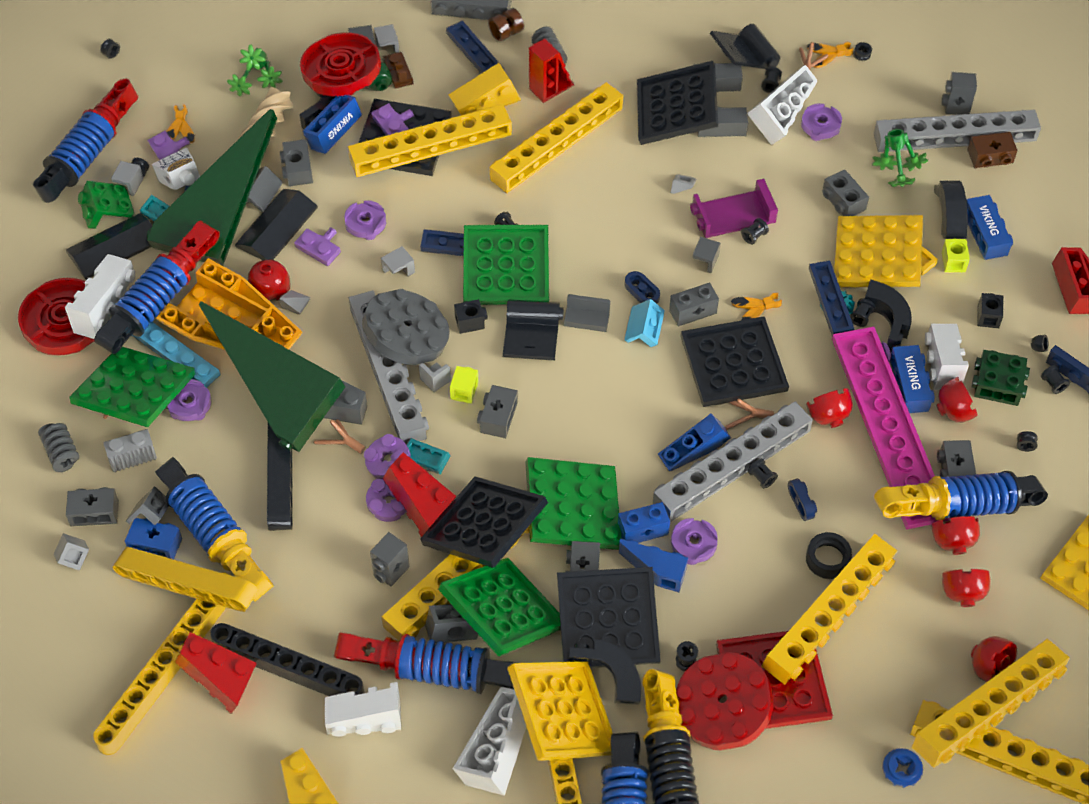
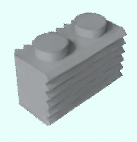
M148 429L103 442L112 471L115 473L117 470H125V468H130V466H138L139 463L143 464V462L147 463L148 461L151 462L152 459H157Z

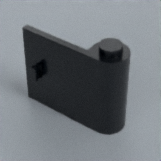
M755 24L745 26L738 35L718 31L710 32L712 38L733 65L766 69L771 66L776 67L779 64L780 55Z
M508 299L503 357L555 361L559 320H563L564 307H560L558 302Z

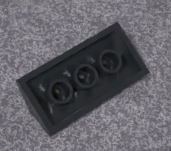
M283 189L238 240L235 246L261 260H274L318 206L300 190Z
M139 213L66 249V252L86 280L94 276V270L107 254L129 259L151 248L147 241V232L150 227L152 228V225L143 214Z

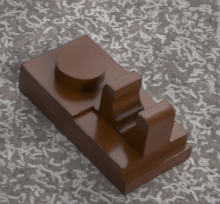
M402 51L383 56V61L389 68L395 89L414 84Z

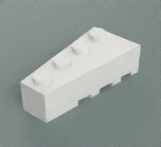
M806 65L791 74L747 113L771 145L786 136L788 128L795 120L796 114L801 110L803 102L808 98L818 81Z
M107 254L94 270V278H88L85 281V289L77 291L74 295L76 300L73 303L68 302L65 310L73 333L94 339L98 330L108 322L111 317L109 308L115 305L121 297H124L129 283L134 281L136 273L131 260Z
M500 687L453 767V770L467 786L505 796L526 730V723L514 689Z

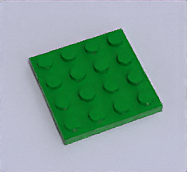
M464 225L463 302L477 299L480 300L481 305H507L508 299L549 302L548 225Z
M122 346L116 354L111 353L69 397L70 403L148 428L195 376V368Z
M528 457L525 462L527 491L545 496L548 504L529 525L530 542L572 546V541L600 543L601 549L619 550V542L622 537L618 524L619 503L615 466Z
M508 557L500 560L494 568L489 566L478 568L441 582L438 588L441 594L498 657L561 630L560 613Z

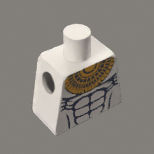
M184 148L152 164L158 181L173 190H177L185 185H192L200 177L188 148Z

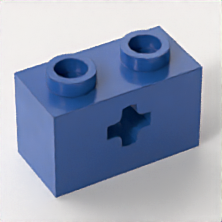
M663 502L618 514V524L623 540H634L640 543L669 535L670 519Z
M135 518L126 536L125 544L127 547L174 560L181 544L182 536L179 528L173 524L157 523L154 525L147 518Z

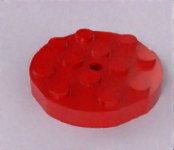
M350 32L335 33L318 40L305 50L300 60V69L305 83L314 92L326 96L353 95L356 91L370 86L378 76L381 68V59L377 46L368 37Z
M59 278L47 281L29 293L21 303L18 312L19 327L24 338L37 351L49 355H68L78 353L94 342L93 338L73 333L65 310L68 302L73 303L76 300L74 295L77 291L85 289L84 280Z
M726 652L699 659L685 671L676 688L679 702L678 709L682 718L681 726L686 727L690 731V738L693 741L712 750H726L751 743L765 730L773 714L774 703L771 684L765 672L756 662L741 654ZM727 696L726 702H719L722 697Z

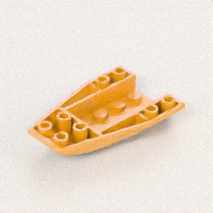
M209 258L195 272L197 283L177 306L168 303L156 317V320L191 340L224 350L225 348L199 306L201 301L287 349H290L302 334V331L244 277Z

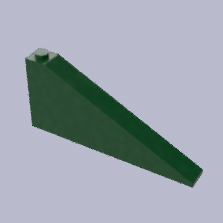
M269 109L154 221L152 228L150 227L147 232V241L152 248L169 252L172 247H176L198 221H202L218 230L220 235L216 244L205 253L200 261L205 262L209 258L222 266L224 265L277 122L273 109Z
M201 301L199 303L201 310L272 430L279 438V444L289 451L292 448L300 452L345 389V385L340 377Z

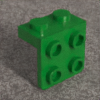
M87 181L82 191L78 194V203L81 205L83 218L88 228L96 229L103 215L131 218L135 214L128 191L124 185Z

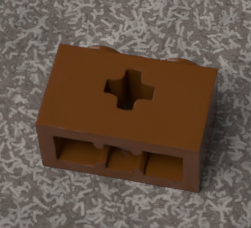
M1011 132L973 136L968 146V153L974 168L1012 164L1018 151Z

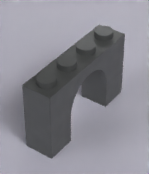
M431 0V9L433 15L489 20L498 14L502 15L504 11L510 9L512 0Z
M714 63L717 92L741 91L743 79L741 66L733 65L732 63ZM717 107L719 127L698 131V137L746 136L748 128L746 107Z

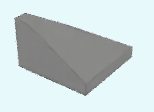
M677 174L672 183L671 193L675 194L693 188L696 179Z
M290 290L281 296V308L300 315L309 302L310 297Z

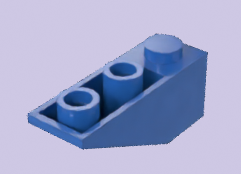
M711 413L664 448L658 455L671 472L711 453L732 437L722 423Z
M620 539V555L635 568L653 567V578L656 586L680 593L687 570L688 557H684L677 552H666L655 546L641 545L634 540Z

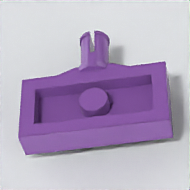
M389 103L372 112L373 119L386 136L409 130L404 121L414 117L410 109L402 114H398Z
M166 131L148 139L159 160L180 151L179 149L190 144L186 136L175 142L170 139Z
M332 227L324 235H318L307 228L294 242L297 249L327 267L341 253L340 247L330 242L334 235L337 234L336 230L332 229Z

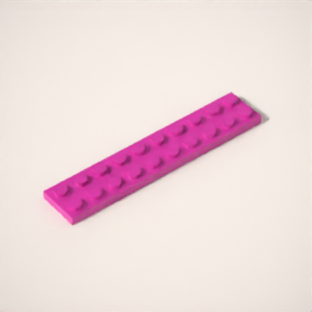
M875 327L833 334L832 342L889 487L918 485L919 483L928 484L935 475ZM931 514L928 516H901L906 530L931 525L939 521L932 517ZM945 518L943 522L949 521L950 518Z

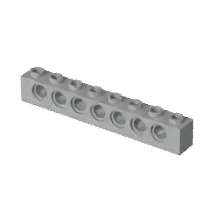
M1036 110L878 120L876 121L874 138L878 152H884L885 136L894 129H901L904 133H908V140L913 150L969 146L970 139L973 136L1011 132L1015 143L1037 141L1041 126ZM906 145L900 151L908 150Z
M374 291L349 297L352 316L397 437L403 440L406 445L410 438L417 441L426 440V430H429L426 417H422L420 414L422 406L420 400H415L414 398L416 392L413 382H408L407 380L409 373L406 364L402 365L380 354L374 349L363 332L362 318L369 302L375 296Z
M796 401L790 405H784L773 416L765 417L756 427L748 428L742 436L737 439H731L720 450L712 451L703 461L695 462L689 470L684 473H678L667 484L659 485L654 491L653 504L663 502L670 522L747 473L749 467L758 459L767 460L810 432L813 419Z

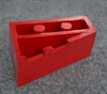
M546 39L529 47V89L543 103L574 86L560 52Z
M1061 247L1052 262V266L1068 313L1089 314V258L1081 247Z
M404 452L393 462L383 477V480L397 501H400L406 509L408 518L412 519L419 529L418 533L421 537L456 498L455 494Z
M192 632L188 634L175 660V663L197 683L202 684L213 698L216 697L226 706V710L231 714L238 706L257 664Z

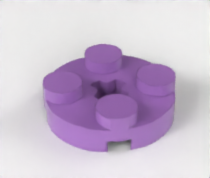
M820 103L813 104L805 109L802 115L801 126L805 133L810 135L812 140L828 139L840 133L842 116L836 108L831 106L830 109L824 107L825 104Z
M369 200L363 201V204L357 205V202L352 204L344 215L346 230L356 237L373 240L386 226V214L383 207ZM367 217H369V221L361 220V218L366 219Z
M191 379L167 406L171 417L181 421L202 420L211 406L210 392L204 387L202 382ZM188 397H192L191 403L183 402V400H187Z
M386 434L375 440L365 450L366 467L375 478L383 479L388 468L403 452L411 456L410 450L403 440L394 437L392 434ZM387 454H392L389 462L387 460L383 461Z
M375 479L366 494L369 512L371 511L375 518L381 521H397L403 514L407 513L406 509L396 498L391 500V503H386L385 497L392 496L395 498V496L383 479Z
M684 519L674 527L671 536L672 549L674 552L688 557L689 565L704 562L711 558L717 549V532L705 520ZM690 537L694 539L699 538L698 544L690 543Z

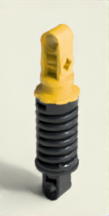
M649 669L644 674L642 680L646 700L645 706L648 714L647 726L650 728L643 735V742L645 743L648 756L647 763L649 765L651 791L653 792L652 800L654 804H699L698 794L696 793V778L693 774L694 767L692 766L690 731L686 727L681 726L682 718L678 709L679 702L676 695L675 678L670 674Z

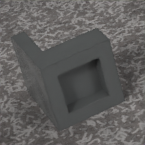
M700 237L693 253L694 259L708 263V273H712L718 259L720 242Z

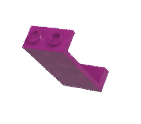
M765 179L756 180L755 191L702 203L698 193L693 194V203H690L691 213L696 215L698 230L703 232L705 238L741 231L743 228L751 226L756 218L763 219L766 224L776 223L778 208Z

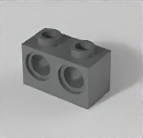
M845 169L825 178L822 190L823 195L827 200H830L835 206L836 211L841 213L842 216H855L867 209L869 196Z

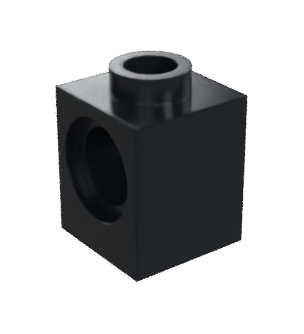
M993 293L981 294L978 303L977 326L999 329L1003 319L1004 295Z
M479 299L454 304V314L459 334L485 329L484 320H487L488 316L486 308L481 307Z

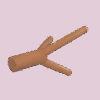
M814 42L810 43L807 59L803 48H799L803 64L809 70L828 58V54L814 62H810Z
M737 399V402L729 403L751 412V414L726 425L725 429L728 430L754 417L765 418L773 416L774 411L754 408L741 399Z
M338 419L336 421L330 420V423L344 439L314 441V444L323 445L346 444L360 454L366 448L348 435Z

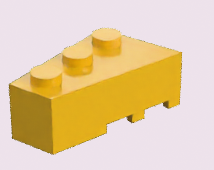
M500 63L448 94L461 116L503 104L505 107L521 101Z
M303 748L281 760L290 804H339Z

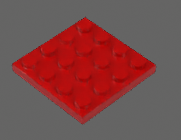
M788 631L717 640L718 654L732 652L744 655L756 662L765 672L771 684L774 703L772 717L765 729L832 720L833 714L818 654L815 655L809 664L804 662L801 665L803 670L795 680L790 678L785 685L762 667L767 655Z

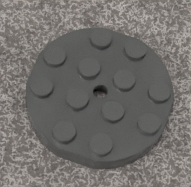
M404 289L384 292L374 296L369 302L362 318L363 332L374 349L388 359L402 364L418 365L422 362L434 361L441 355L449 339L448 322L437 305L419 294Z

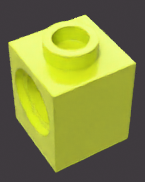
M945 239L942 249L945 272H966L970 260L966 239Z
M456 366L450 385L451 400L472 404L479 383L478 370L471 367Z

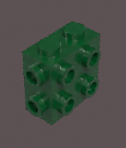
M983 349L981 358H976L974 370L978 371L977 375L973 376L971 388H975L974 397L1018 406L1020 399H1025L1028 386L1024 385V380H1028L1030 368L1026 367L1028 358Z

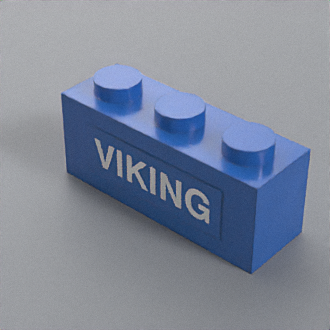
M350 95L336 96L303 130L311 150L326 154L362 116L355 97Z
M990 195L966 199L968 225L984 260L1008 256L1010 248L1013 246V239L1005 228L1004 219L998 213L997 204L993 202Z
M919 345L893 347L890 364L909 413L929 412L931 404L935 401L934 391L930 390L929 387L930 375L928 371H925L924 353H921Z

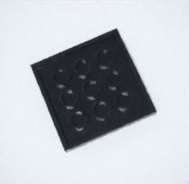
M713 61L637 79L638 140L641 145L719 127L716 71Z
M374 98L359 143L386 136L373 119L372 112L388 103L398 114H402L409 109L412 111L414 117L404 121L408 129L450 119L452 113L449 110ZM439 155L389 169L433 176Z
M765 316L681 331V340L703 407L737 401V399L744 400L782 393L789 390V384Z
M474 476L420 540L423 546L494 568L544 509L548 501L545 496Z
M653 567L557 573L563 662H583L568 660L570 647H574L575 644H587L589 649H593L595 639L616 645L631 658L635 665L659 664L661 662ZM588 662L590 668L605 667L599 663Z

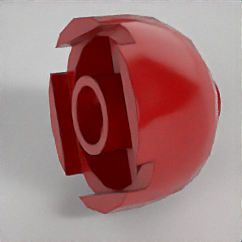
M272 259L259 261L252 266L248 273V282L268 300L276 299L278 301L281 296L290 290V276L285 266L278 261Z
M959 377L948 381L941 387L938 393L939 403L936 404L941 416L946 415L949 420L956 423H963L978 416L976 408L972 410L970 407L973 401L963 382L959 381Z
M843 389L844 393L838 394V391L835 390L813 398V404L808 401L806 406L812 419L818 424L830 425L831 428L843 425V420L849 417L852 411L853 403L849 389Z
M973 516L950 518V521L945 522V524H943V520L931 524L935 542L942 549L952 551L953 555L966 554V549L973 547L980 536L979 520Z
M963 569L943 572L942 585L945 594L952 601L959 602L961 607H974L975 602L983 600L990 590L991 580L988 570L971 569V571L963 572Z
M998 636L982 640L973 647L971 652L972 666L975 674L979 679L988 682L1016 661L1017 646L1012 641Z

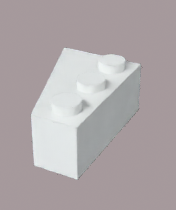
M931 324L929 332H925V345L929 347L927 363H931L929 375L930 381H933L934 390H940L945 383L956 377H959V381H964L969 364L968 361H963L962 355H965V350L960 348L962 339L957 324Z
M390 683V688L378 691L376 686L368 688V693L355 695V692L352 691L325 697V726L327 735L340 737L346 735V733L367 735L375 731L392 733L396 730H401V705L398 683Z

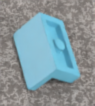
M651 299L633 306L624 340L629 343L640 338L650 347L656 346L665 310Z

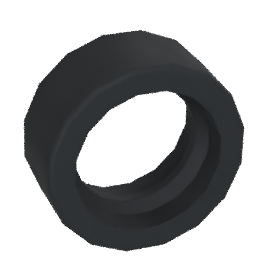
M824 532L812 538L806 552V563L809 569L815 575L824 579L836 578L852 558V549L849 542L843 536L831 532ZM822 546L834 547L841 552L842 561L837 565L823 564L816 558L815 551Z

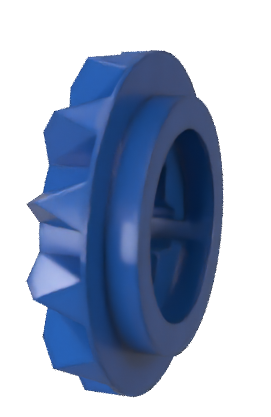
M898 748L890 751L884 758L882 769L884 770L885 778H888L893 783V786L900 785L903 788L910 785L914 786L921 779L923 764L918 755L913 751ZM898 764L901 766L909 765L906 770L907 774L903 771L895 772L898 769Z

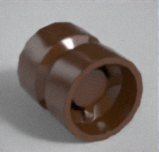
M515 8L508 9L502 15L498 14L488 20L490 32L498 42L524 30L522 16Z

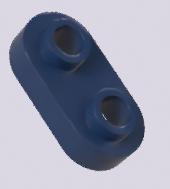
M633 271L626 275L625 288L640 303L649 299L653 300L656 304L659 303L660 290L643 273Z
M799 478L788 481L789 494L803 521L814 519L815 513H817V506L814 500H810L805 482H801Z

